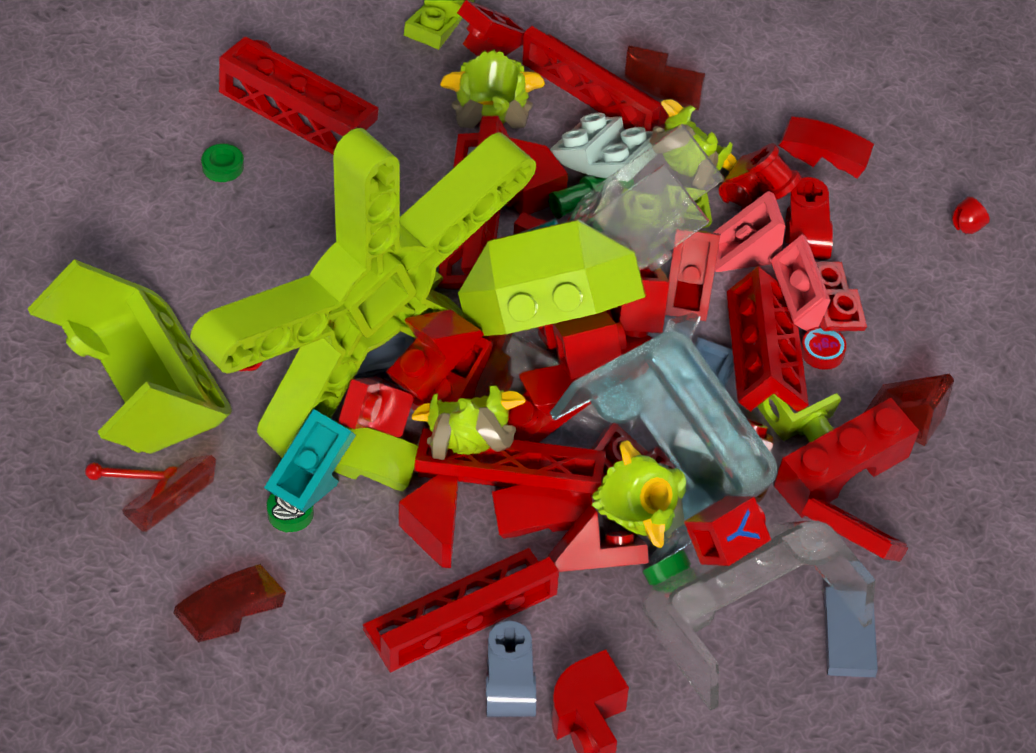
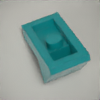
M313 409L264 486V489L303 513L306 512L339 483L332 476V473L356 435L349 429Z

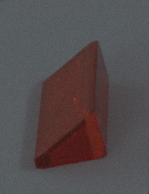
M212 455L190 458L122 509L123 514L142 532H147L213 482L216 459Z

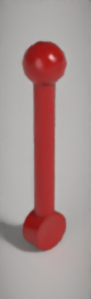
M93 462L88 464L85 469V474L90 480H98L101 477L157 479L175 484L182 479L181 469L174 466L168 467L165 471L105 468L99 463Z

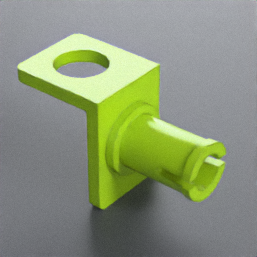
M835 393L794 414L787 403L775 394H772L757 407L783 441L799 434L805 435L809 442H812L834 429L827 419L833 417L841 398L838 393ZM769 398L776 405L779 418L773 413L769 404Z

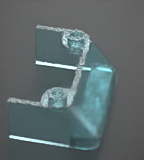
M664 332L573 381L550 412L553 419L557 420L580 406L591 402L600 416L611 423L622 424L639 416L674 467L680 469L686 477V484L690 490L686 491L682 498L685 520L725 496H754L756 498L773 483L777 476V463L773 455L693 342L679 332ZM685 524L675 529L664 541L662 548H658L649 557L653 564L664 560L692 543Z

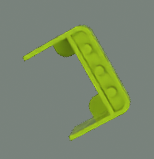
M74 259L27 308L30 315L62 326L67 335L66 343L76 354L82 357L88 355L99 359L125 404L97 431L102 439L129 447L137 453L145 452L152 454L218 427L232 413L229 402L167 302L151 289Z

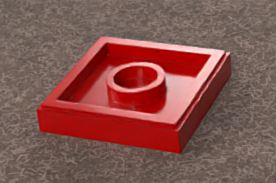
M814 498L812 500L808 499L801 512L804 516L883 559L900 562L908 550L907 544L830 502Z

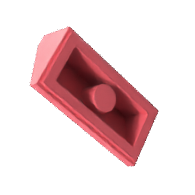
M800 235L770 261L794 325L808 332L812 328L819 327L830 303V298L806 236Z

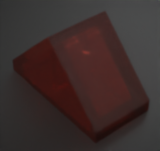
M949 373L883 384L865 412L892 398L919 429L915 442L925 446L945 417L954 379Z

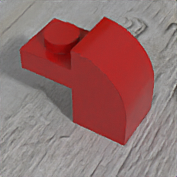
M606 649L570 665L560 675L554 688L551 718L554 735L558 740L571 734L577 753H616L617 740L604 719L626 710L629 686Z

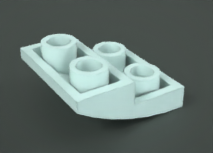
M591 113L583 116L579 124L571 131L564 133L562 139L550 148V151L563 166L587 175L615 180H631L658 154L650 144L653 131H646L643 127H633L624 130L622 117H605L604 113Z

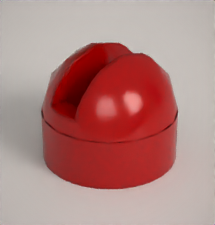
M970 196L961 201L952 212L953 226L957 230L961 229L965 234H974L990 222L989 214L984 206L977 199Z

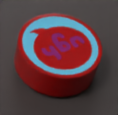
M821 327L812 328L803 337L801 346L802 357L807 364L814 368L822 370L833 369L844 360L847 347L846 340L838 331H823Z

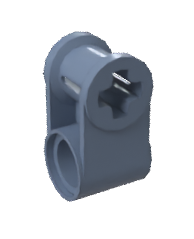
M516 621L500 622L493 627L488 638L486 717H536L535 672H533L530 631L526 626ZM512 649L514 652L509 653L505 652V650Z

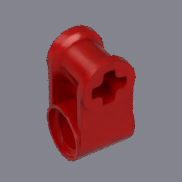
M771 143L758 151L741 156L721 183L719 195L723 202L728 204L731 201L742 206L741 210H743L767 191L774 193L776 200L786 196L798 185L801 180V174L787 166L778 155L779 148L776 144Z
M803 177L790 192V206L787 208L785 243L791 244L800 235H804L808 240L814 259H830L833 245L832 221H830L828 187L817 178Z

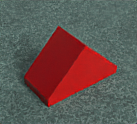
M438 474L399 501V526L442 568H451L458 477Z

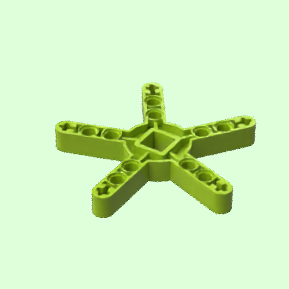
M356 128L349 131L338 142L333 155L336 242L320 258L310 275L213 309L201 316L194 324L190 333L191 341L226 374L234 373L299 348L257 427V434L281 458L287 452L313 409L330 419L332 418L350 385L351 379H354L368 352L385 344L400 331L417 338L404 322L406 318L450 309L464 318L462 309L450 298L431 289L435 279L436 267L522 190L532 179L536 170V162L503 133L497 132L486 138L400 216V164L398 158L364 128Z

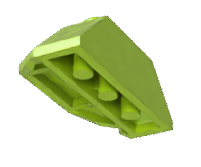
M580 220L489 240L458 292L464 319L483 332V336L510 334L594 315L646 297L636 252Z

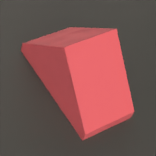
M767 191L713 232L721 234L715 272L772 264L770 260L781 252L786 226L774 193Z

